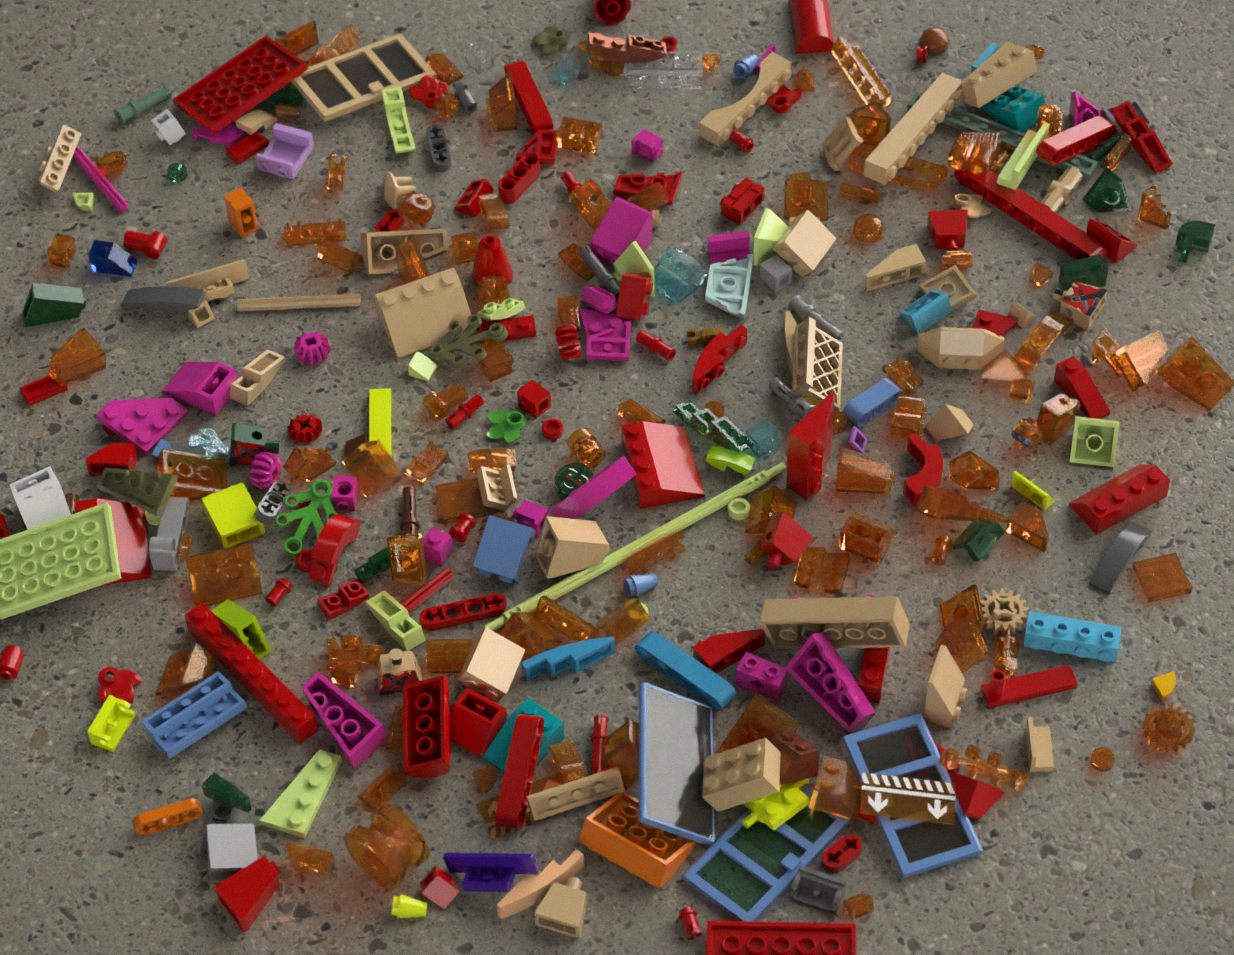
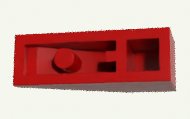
M1075 356L1056 364L1054 382L1087 418L1102 419L1110 415L1111 411L1090 374Z
M762 628L712 635L705 640L698 641L693 646V658L718 674L741 660L745 652L752 653L764 646L766 633Z

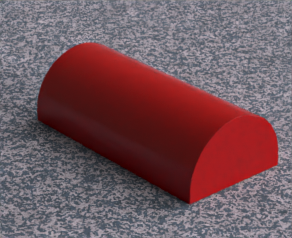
M789 0L796 54L835 52L828 0Z
M445 675L403 685V772L419 778L442 776L450 771L449 679Z

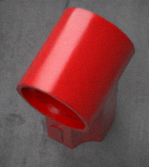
M130 230L126 231L124 235L123 245L124 248L142 251L149 258L158 259L168 239L164 234L156 231L149 235Z

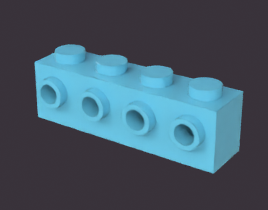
M1029 611L1023 647H1029L1034 650L1053 651L1058 654L1076 655L1081 658H1094L1105 662H1116L1121 626Z

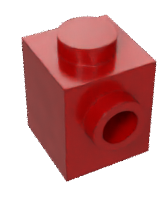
M530 380L527 384L522 385L517 391L519 408L524 412H528L536 419L551 407V393L534 380Z

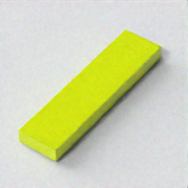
M391 388L369 389L370 461L392 460Z

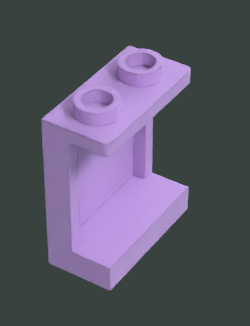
M276 123L272 128L274 137L263 154L257 153L255 156L257 170L294 180L314 148L313 136L311 132Z

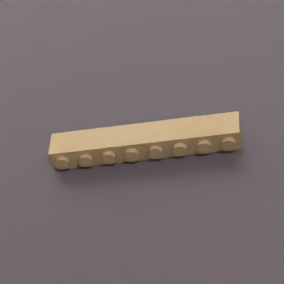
M941 73L865 160L864 176L884 185L891 178L893 179L897 170L903 167L907 159L914 155L917 147L925 142L928 134L933 133L936 125L943 121L947 112H951L954 104L962 99L964 94L961 84L962 80Z

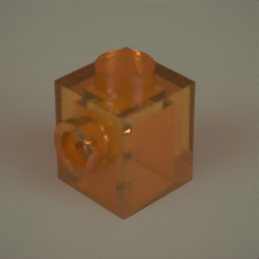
M476 232L451 236L452 245H449V252L451 257H455L457 265L475 261L479 246Z
M336 649L334 657L331 656L328 661V670L331 673L332 683L351 687L355 686L361 671L359 653Z

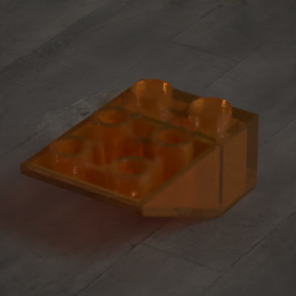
M756 693L716 752L722 753L763 738L770 740L773 736L783 734L785 731L795 732L801 723Z

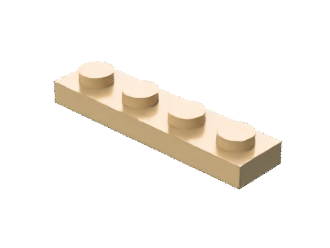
M618 767L529 795L527 800L532 818L536 821L625 792L620 770Z

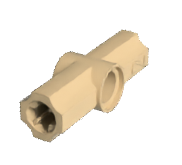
M1073 166L1072 168H1067L1058 181L1054 180L1050 184L1047 195L1040 203L1055 213L1063 204L1067 205L1074 189L1082 180L1083 175L1079 169Z

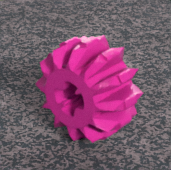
M311 330L308 334L303 332L302 337H296V343H294L293 348L298 361H302L304 365L310 363L313 366L314 363L318 362L321 364L322 359H327L328 353H330V344H328L326 335H322L320 331L313 333Z
M268 452L256 454L249 469L250 483L259 489L269 490L273 483L279 480L282 467L280 458Z

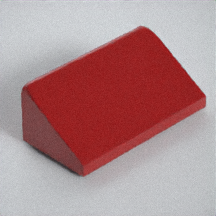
M487 179L471 181L456 204L455 211L470 216H478L494 191Z

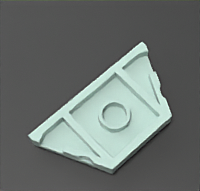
M748 254L746 259L739 261L733 258L726 262L711 264L705 301L745 320L754 254Z

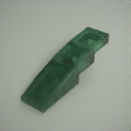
M691 400L676 405L673 413L689 427L721 447L740 453L752 448L754 445L726 416L717 418L708 408L700 410Z

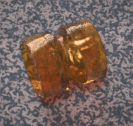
M589 428L576 430L567 440L568 448L574 456H577L576 459L583 469L597 467L606 457V451Z

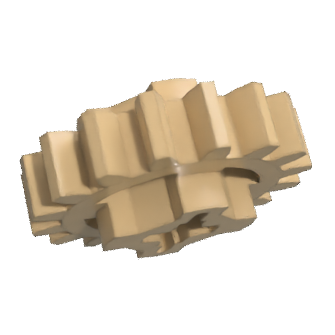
M1001 589L1000 593L992 590L991 596L985 594L984 600H980L978 616L981 617L980 623H986L987 630L993 628L994 634L1002 631L1003 635H1006L1009 630L1012 634H1015L1016 628L1022 630L1023 623H1027L1029 608L1026 607L1027 601H1020L1021 595L1017 594L1014 596L1013 590H1010L1008 593H1005L1004 589Z

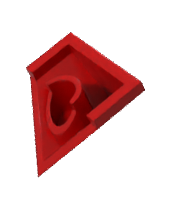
M955 772L949 774L963 814L975 820L980 819L1005 793L981 780Z

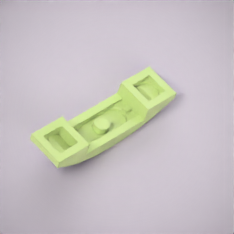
M401 87L382 90L386 117L395 153L415 151Z

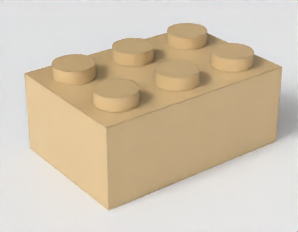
M763 738L705 758L702 797L719 812L779 792L781 752L767 738Z

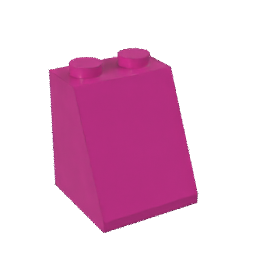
M616 197L590 241L591 250L594 255L614 267V262L632 242L636 241L642 251L652 242V213L619 197Z

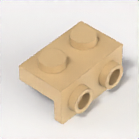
M505 464L500 471L484 466L478 468L476 472L483 505L506 511L517 499L510 465Z

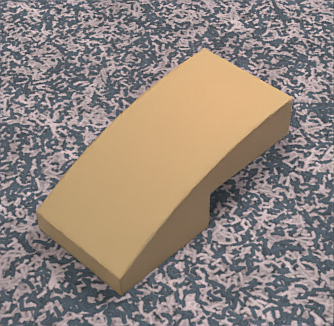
M262 109L254 110L237 119L236 127L252 135L259 128L265 131L278 119Z

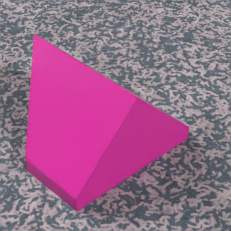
M1076 91L1072 93L1069 109L1072 127L1096 116H1101L1100 109Z

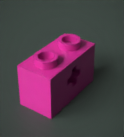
M745 652L736 668L737 686L777 702L788 684V671L785 667Z

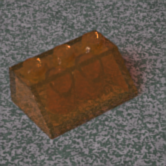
M252 543L185 557L195 607L202 602L208 606L222 603L227 599L232 601L263 594Z

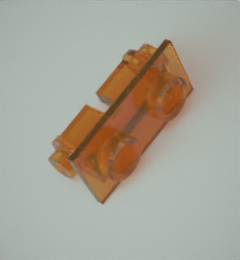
M1007 629L1001 636L997 637L995 641L996 657L993 662V668L1003 671L1006 678H1013L1017 674L1018 660L1014 658L1018 657L1020 643L1016 636H1010V629Z

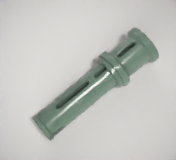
M164 86L136 102L130 101L128 105L120 109H114L117 121L124 125L127 120L139 117L142 111L172 97L171 93H167L170 89Z

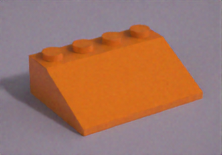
M625 792L616 794L585 818L578 841L587 846L588 849L601 854L609 861L627 869L628 872L639 876L658 888L662 887L673 877L698 844L696 841L639 822V800ZM648 806V814L680 824L679 822L671 819L670 817L664 815L656 809Z

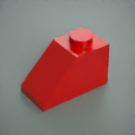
M113 442L86 458L89 475L102 476L105 468L134 471L138 459L135 445Z

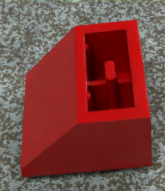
M466 688L454 703L450 713V741L482 757L507 721L506 708Z

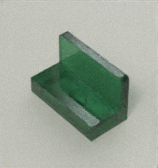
M993 515L976 517L951 546L954 549L965 548L974 562L981 561L1005 531Z

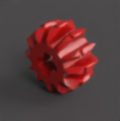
M566 324L557 327L555 334L561 359L563 361L575 360V358H580L582 353L576 326L574 324Z

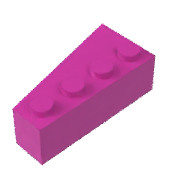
M825 631L812 634L785 669L849 733L862 730L876 713Z
M316 672L301 687L306 700L354 770L388 738L383 724L319 672Z

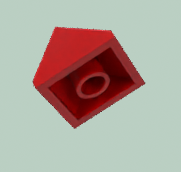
M1089 219L1086 233L1107 247L1109 253L1107 257L1113 262L1118 263L1137 247L1136 243L1107 223Z

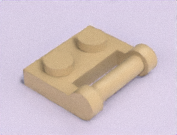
M845 117L821 145L830 167L835 171H839L844 160L856 147L863 143V139L858 135L852 119Z

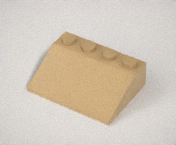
M454 267L375 294V307L397 359L412 355L417 351L429 349L433 345L441 343L448 334V325L452 321H458L463 328L462 332L456 335L454 339L459 338L469 325L467 319L471 312Z

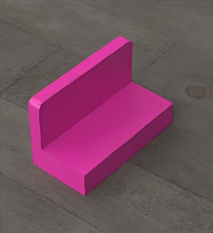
M749 232L708 236L707 251L710 263L726 262L733 258L736 261L746 259L747 255L751 254Z

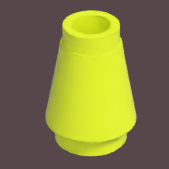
M402 894L394 896L391 915L397 916V918L426 917L428 902Z

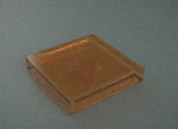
M478 478L435 485L443 524L457 522L460 513H467L474 519L487 516Z
M1176 553L1133 562L1132 568L1148 602L1192 592V586Z

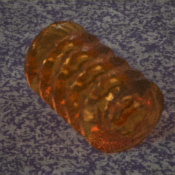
M1053 104L1040 106L1036 121V132L1039 131L1045 122L1050 124L1047 138L1061 133L1063 111L1061 108Z

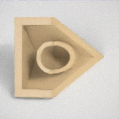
M945 404L925 425V429L932 439L938 443L942 439L969 434L974 424L962 409Z

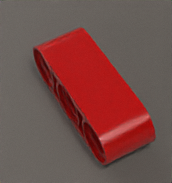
M536 153L524 154L499 181V199L503 204H513L540 176V157Z

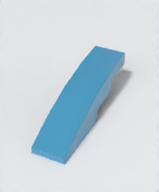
M613 637L588 639L542 652L521 662L522 675L526 681H529L546 671L551 677L571 667L575 673H578L614 654L615 639Z

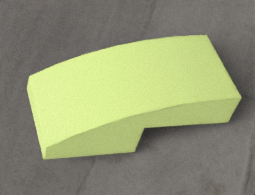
M508 298L502 304L495 302L486 304L477 314L479 317L489 320H500L521 312L525 309L523 301Z

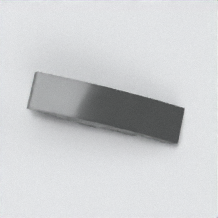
M143 287L128 290L121 306L125 311L142 307L146 313L163 310L166 315L199 308L206 292L201 289L186 287Z

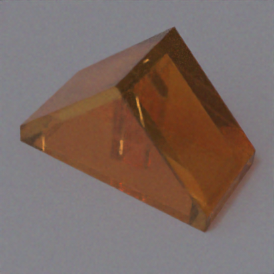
M1006 349L983 367L982 378L1025 382L1026 371Z

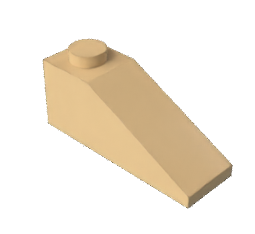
M917 244L895 250L868 272L865 283L866 291L924 276L926 260Z

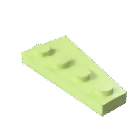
M319 749L260 819V824L305 838L342 762L341 756Z

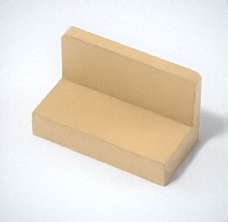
M1027 717L1025 736L1029 772H1053L1054 760L1050 726L1034 727L1033 718Z

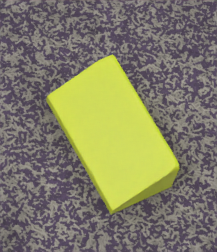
M1017 471L1013 472L1011 487L1037 506L1046 510L1055 502L1050 495Z

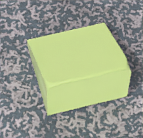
M417 351L408 365L409 376L429 382L438 366L435 362Z

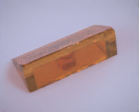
M428 53L425 61L436 73V80L439 83L447 82L450 85L463 79V74L444 54Z
M633 399L618 405L619 415L632 423L645 421L664 424L666 422V419Z
M393 763L380 773L357 798L374 812H377L409 779Z

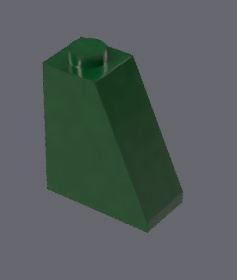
M32 283L22 310L24 326L30 327L79 318L81 310L85 309L86 297H83L82 288Z

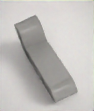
M170 497L160 519L157 537L150 538L149 554L154 570H178L189 516V498Z

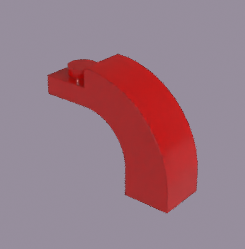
M915 432L908 436L907 450L920 464L922 470L904 480L903 494L915 508H918L930 501L940 488L943 473V457L936 443L928 447L927 442L921 439Z
M336 514L328 520L311 554L313 562L308 579L325 585L332 584L339 557L349 542H356L362 520L343 514Z

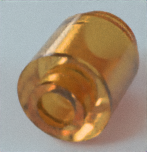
M946 250L945 255L941 257L942 267H945L947 270L956 265L959 271H967V268H972V252H967V250Z

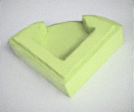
M73 193L76 206L82 211L92 212L95 198L94 193Z

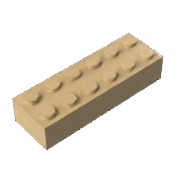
M898 596L765 599L760 623L773 649H801L812 634L824 631L835 648L906 647L910 627Z

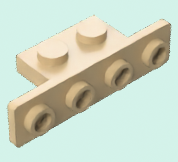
M66 125L62 126L56 142L52 147L48 146L43 157L46 160H43L38 168V171L41 172L38 177L40 185L54 192L59 191L80 139V132Z
M245 259L168 281L165 285L204 290L206 294L202 302L205 300L209 302L212 299L226 298L230 294L235 293L233 284L249 279L250 275Z

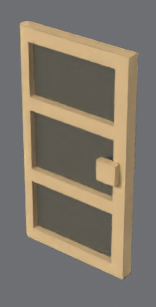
M399 33L310 66L301 76L293 79L291 82L322 120L326 122L383 100L382 90L401 87L403 93L408 91L411 86H420V80L425 75H431L436 79V73L405 37Z

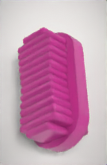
M586 286L583 289L581 298L588 306L606 314H609L617 307L614 294L597 286Z

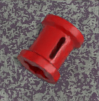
M460 513L455 526L449 529V534L454 540L465 542L467 534L471 529L475 528L477 522L471 515Z

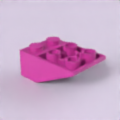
M185 362L162 390V393L217 415L230 399V385L238 379L237 371L219 362Z

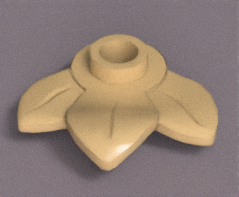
M960 193L956 194L951 202V205L956 210H968V217L979 218V216H985L992 212V208L981 203L983 199L981 195Z

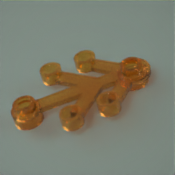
M968 745L964 754L974 761L959 757V752L951 748L943 751L939 759V763L949 769H956L958 764L970 767L967 775L974 780L992 777L990 782L997 787L1009 785L1014 789L1024 790L1030 784L1027 773L1019 769L1013 771L1002 763L1003 757L1000 754L990 752L987 760L979 755L981 750L973 745Z

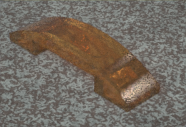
M1057 311L1048 314L1024 341L1012 360L1011 366L1030 375L1040 363L1043 353L1059 334L1063 335L1073 323V319Z

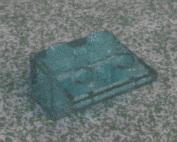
M667 247L654 268L655 289L675 304H679L699 289L709 270L680 249Z

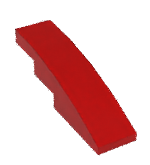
M1126 101L1110 110L1130 144L1154 173H1158L1173 165L1155 131H1150L1142 115L1138 116L1130 101Z

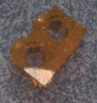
M563 117L557 132L559 148L597 154L603 138L602 123Z

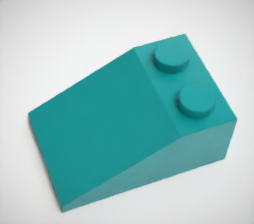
M529 697L511 714L483 755L484 760L503 774L506 768L515 721L519 714L541 716L544 718V731L536 766L565 738L564 722Z

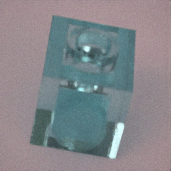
M767 419L746 430V445L760 458L780 447L781 432L776 425H773Z

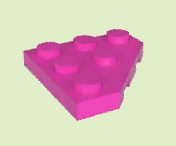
M172 397L111 400L96 414V419L129 444H134L138 451L147 456L157 446L160 439H164L188 415L189 410Z

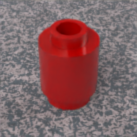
M7 645L1 651V679L11 680L17 678L24 659L23 650L20 647Z

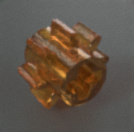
M440 93V97L435 100L434 110L440 112V117H453V114L458 111V100L453 99L454 94Z

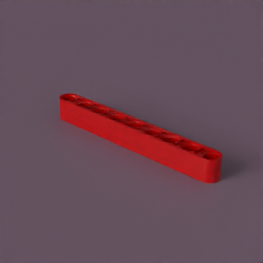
M968 159L954 171V176L960 184L977 195L983 196V199L1086 267L1094 268L1108 256V249L1103 243L1019 188L1013 190L997 184L999 175L976 160Z

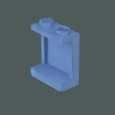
M489 515L472 567L478 569V574L491 578V575L495 574L500 576V581L512 584L513 580L519 582L520 577H518L521 564L530 538L534 539L536 530Z

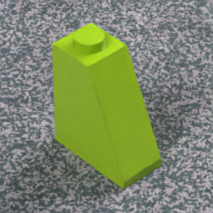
M229 599L211 610L259 659L272 652L253 614Z

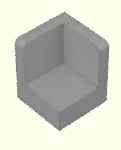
M775 255L760 264V279L776 293L792 283V268Z

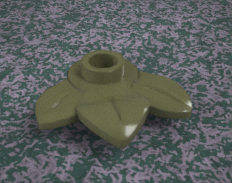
M548 26L544 28V32L537 34L533 38L532 43L541 45V55L545 56L556 52L559 47L566 46L570 41V34L567 30L559 29L557 26Z

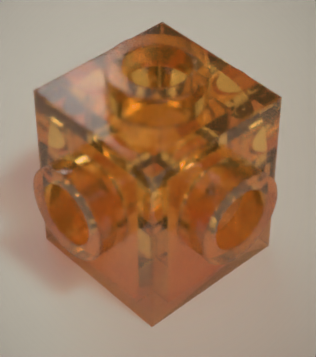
M494 275L486 276L482 281L477 282V298L485 305L490 302L501 304V302L510 298L507 281L501 275L496 277Z

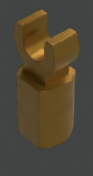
M723 327L701 329V331L687 329V337H693L688 338V346H695L698 343L709 344L717 334L723 333Z

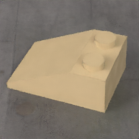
M944 645L940 646L928 681L924 720L925 722L951 729L953 721H958L961 707L958 706L960 702L965 701L967 689L964 688L965 678Z

